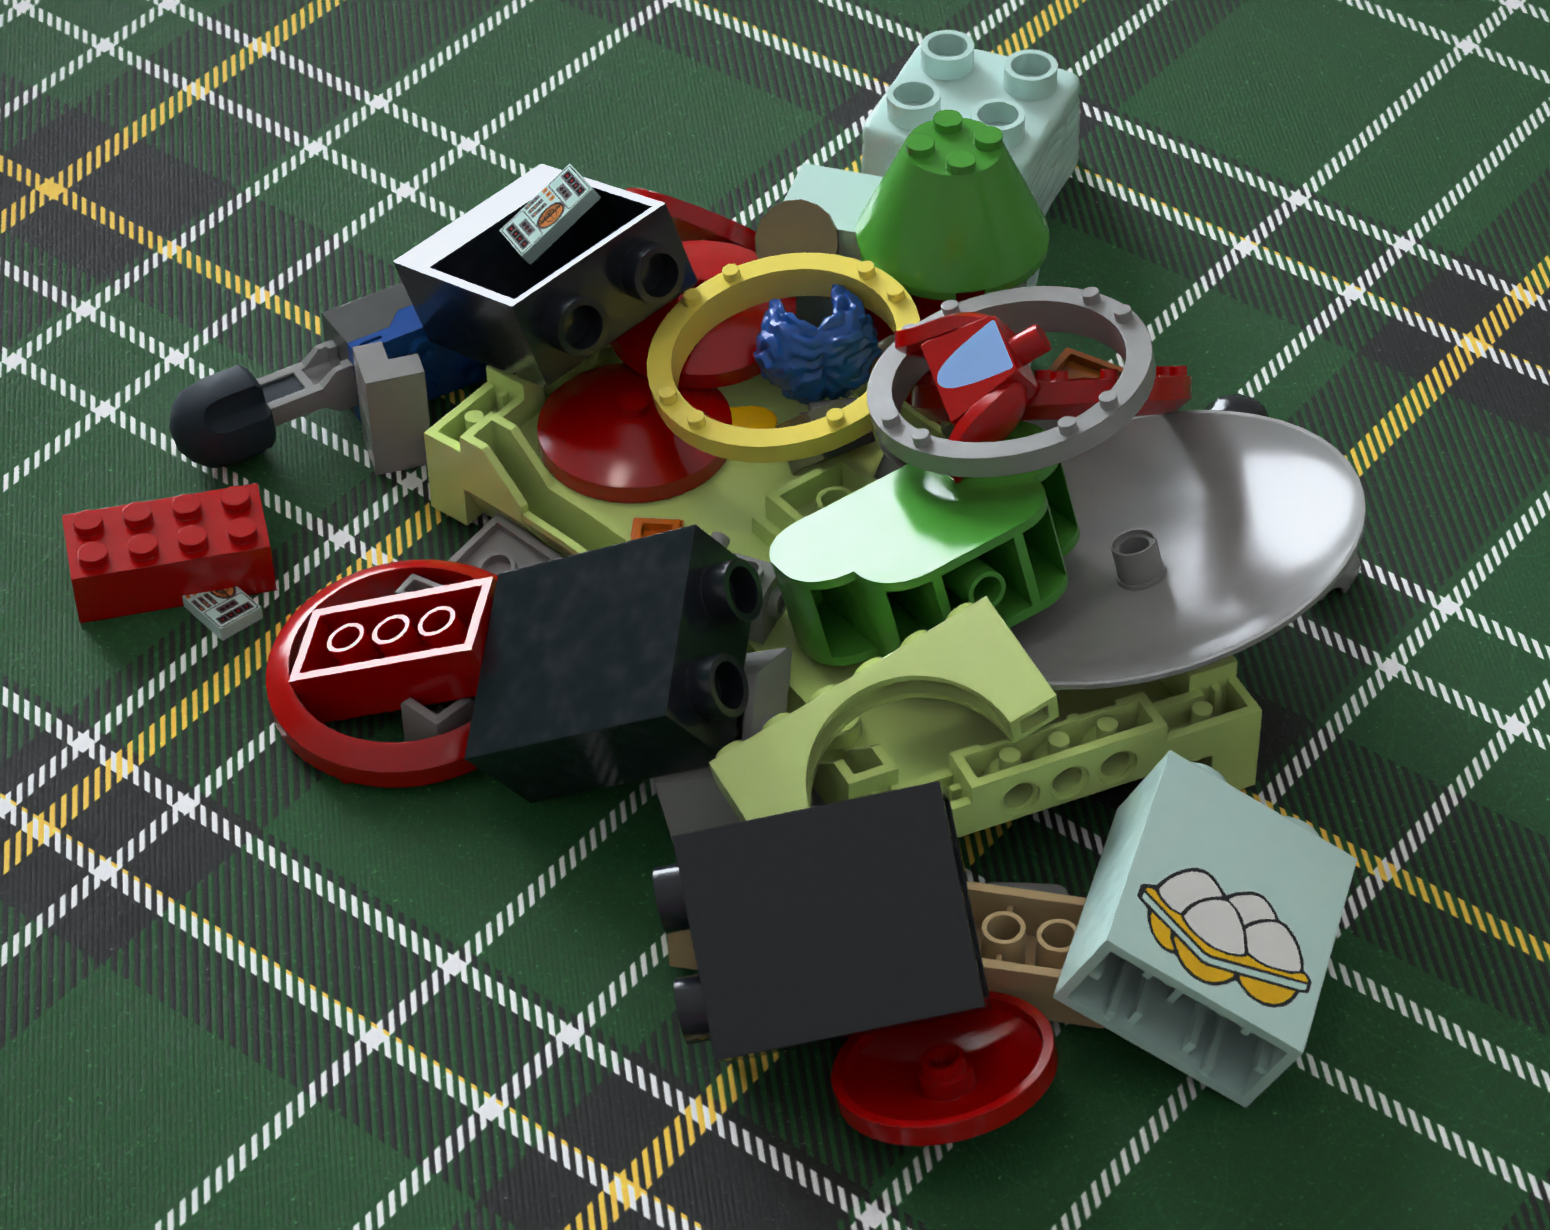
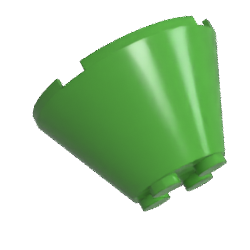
M941 110L934 114L933 120L919 125L906 138L858 219L856 242L861 251V261H872L875 267L883 270L898 281L908 294L927 299L947 301L956 300V293L984 290V294L1012 289L1025 282L1041 267L1049 249V227L1041 208L1003 142L1002 131L997 127L988 126L977 120L962 118L958 111Z

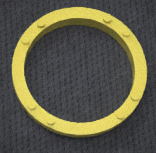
M790 253L769 256L741 265L728 264L723 267L722 273L705 281L697 288L687 289L683 293V299L673 307L659 325L652 339L647 358V377L654 404L664 423L676 436L698 450L713 456L742 462L773 463L804 459L835 450L857 440L874 429L867 404V391L846 407L830 409L825 417L808 423L770 429L737 427L704 415L702 411L693 408L678 391L680 374L689 354L709 331L743 310L769 302L772 299L798 296L831 297L833 284L842 285L859 297L863 302L864 308L872 311L884 320L894 334L895 331L901 330L907 324H917L920 322L917 307L911 296L898 281L883 270L875 267L874 263L868 260L860 261L846 256L827 253Z

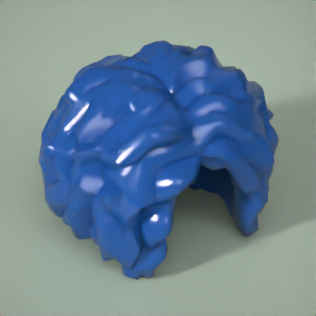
M832 285L831 303L833 305V313L831 316L824 318L818 328L809 324L806 320H799L794 313L786 312L779 299L770 300L768 310L763 312L761 332L756 337L757 350L753 355L761 369V376L767 379L771 385L781 388L782 395L787 399L796 400L801 404L808 405L809 402L822 401L826 397L830 400L840 399V397L848 398L852 390L858 389L869 379L871 365L881 355L882 350L878 348V339L876 338L878 334L876 327H874L872 316L865 313L862 300L842 285Z

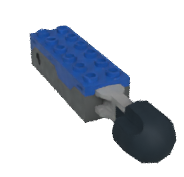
M401 282L322 312L325 342L314 346L306 357L297 364L257 379L247 368L235 365L206 376L179 392L171 406L169 429L178 451L193 462L210 468L228 466L260 454L272 447L276 439L275 426L324 407L338 411L350 408L361 422L352 347L382 341L388 359L418 353L425 371L428 401L486 379V366L488 364L487 362L482 363L462 355L457 350L452 351L430 342Z

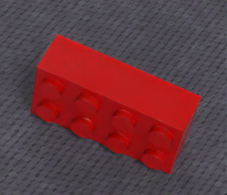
M258 483L230 486L224 489L181 494L175 497L132 502L126 505L83 510L77 513L62 515L79 623L184 606L182 598L184 595L239 587L247 595L277 590L271 546Z
M487 577L313 610L288 683L305 709L321 723L400 710L401 703L409 697L421 705H434L446 701L475 697L497 582L494 577Z

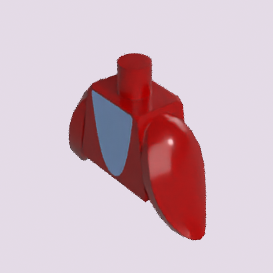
M976 312L954 313L918 326L895 331L896 350L911 357L927 361L950 422L955 425L948 440L961 442L1004 441L1014 431L1023 417L1028 400L1036 394L1038 389L1029 363L1052 350L1048 337L1037 323L1016 335L997 316ZM949 476L955 483H959L964 478Z

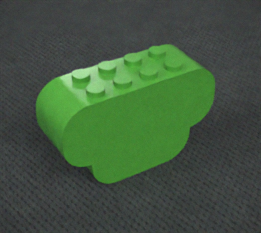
M1020 421L1014 431L1004 441L1027 437L1044 432L1045 430L1033 423ZM1062 462L1047 468L1017 475L980 478L964 477L959 483H955L948 475L929 472L907 464L784 529L772 542L769 557L798 646L819 663L832 666H847L862 663L878 656L882 658L900 648L902 642L912 633L919 630L928 631L945 621L948 614L957 606L966 602L975 603L987 596L1009 628L1054 604L1063 595L1068 586V574L1063 557L1076 546L1080 537V528Z

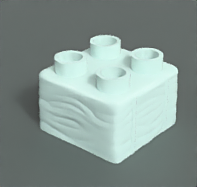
M955 30L933 32L922 40L895 81L866 119L862 134V173L883 177L906 138L916 127L933 120L934 114L938 111L955 110L962 115V118L977 120L988 126L997 127L1002 131L1005 146L1045 216L1055 197L1076 168L1079 160V79L1072 72L1059 69L1056 59L1044 51L1021 50L1009 56L974 49V41L965 33Z

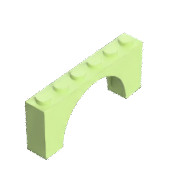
M987 596L975 603L966 602L957 606L948 614L945 621L928 631L919 630L912 633L902 642L900 648L882 659L875 657L867 660L857 668L852 677L837 686L827 685L822 687L810 697L807 704L792 713L784 712L772 717L765 723L762 731L747 740H736L727 744L717 753L716 758L709 762L716 785L739 820L742 822L812 807L814 778L826 749L844 727L874 707L908 698H935L951 701L985 716L1015 744L1059 717L1057 695Z

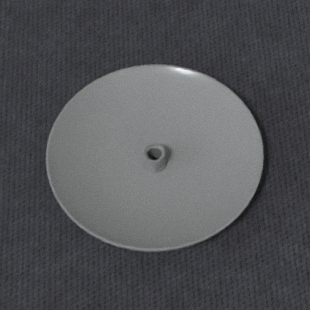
M1185 410L1165 415L1133 417L1121 430L1103 443L1062 462L1080 528V537L1076 546L1063 557L1068 574V586L1063 595L1054 604L1009 629L1051 688L1056 690L1110 688L1150 682L1182 674L1239 653L1270 637L1296 620L1314 606L1346 571L1359 548L1364 534L1367 515L1365 494L1359 476L1345 456L1326 440L1302 427L1279 419L1257 414L1219 410Z

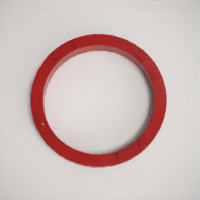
M1187 365L1156 366L1153 388L1148 399L1134 417L1169 414L1177 411L1192 399V375H1187ZM1100 369V378L1068 379V371L1034 370L1038 389L1036 394L1028 400L1020 421L1059 420L1065 416L1075 418L1099 402L1098 397L1102 392L1110 391L1119 379L1118 369ZM923 375L911 391L912 408L929 420L950 422L933 376Z
M434 559L406 560L381 564L358 571L328 585L313 595L298 608L280 630L273 643L266 667V690L271 713L276 727L285 742L303 761L330 776L339 778L345 784L356 783L384 788L423 786L459 777L478 769L464 759L471 721L447 733L416 741L377 742L358 739L339 733L313 717L300 703L288 681L313 610L395 595V591L412 573L443 586L487 577H494L497 582L498 575L475 566L453 561Z

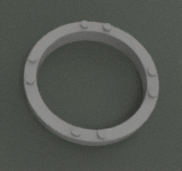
M1062 286L1013 288L976 296L959 303L956 300H947L941 304L940 311L928 316L917 324H907L901 330L954 313L976 312L997 316L1015 334L1037 323L1044 332L1071 333L1097 340L1115 350L1124 359L1125 365L1113 388L1110 391L1102 392L1098 397L1099 402L1075 418L1072 416L1062 417L1059 419L1057 427L1027 437L980 443L939 438L930 435L928 429L915 428L900 415L908 393L930 369L925 359L911 357L896 350L895 341L885 350L871 372L867 386V404L875 433L881 443L896 457L912 466L929 472L956 477L980 478L1017 475L1047 468L1074 458L1103 443L1121 430L1140 411L1148 399L1156 376V363L1150 334L1140 317L1131 310L1129 305L1122 304L1117 300L1100 294L1098 288L1087 287L1084 290Z

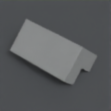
M382 341L352 347L363 440L376 476L427 465L424 432L430 428L425 371L418 353L388 359Z

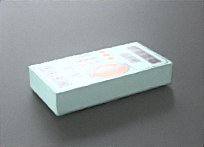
M569 164L499 231L521 257L531 265L601 197L583 176Z
M239 587L182 596L184 607L222 641L263 618L262 607Z

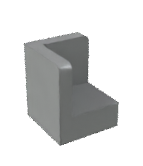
M409 697L401 703L404 742L431 738L467 724L472 719L474 700L471 698L458 699L447 708L440 705L430 711Z

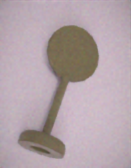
M803 199L783 201L770 208L760 220L755 235V251L758 259L790 253H827L837 255L839 250L838 229L831 215L818 204ZM895 334L886 337L880 342L878 341V348L882 352L873 361L869 371L870 375L879 358L895 341Z

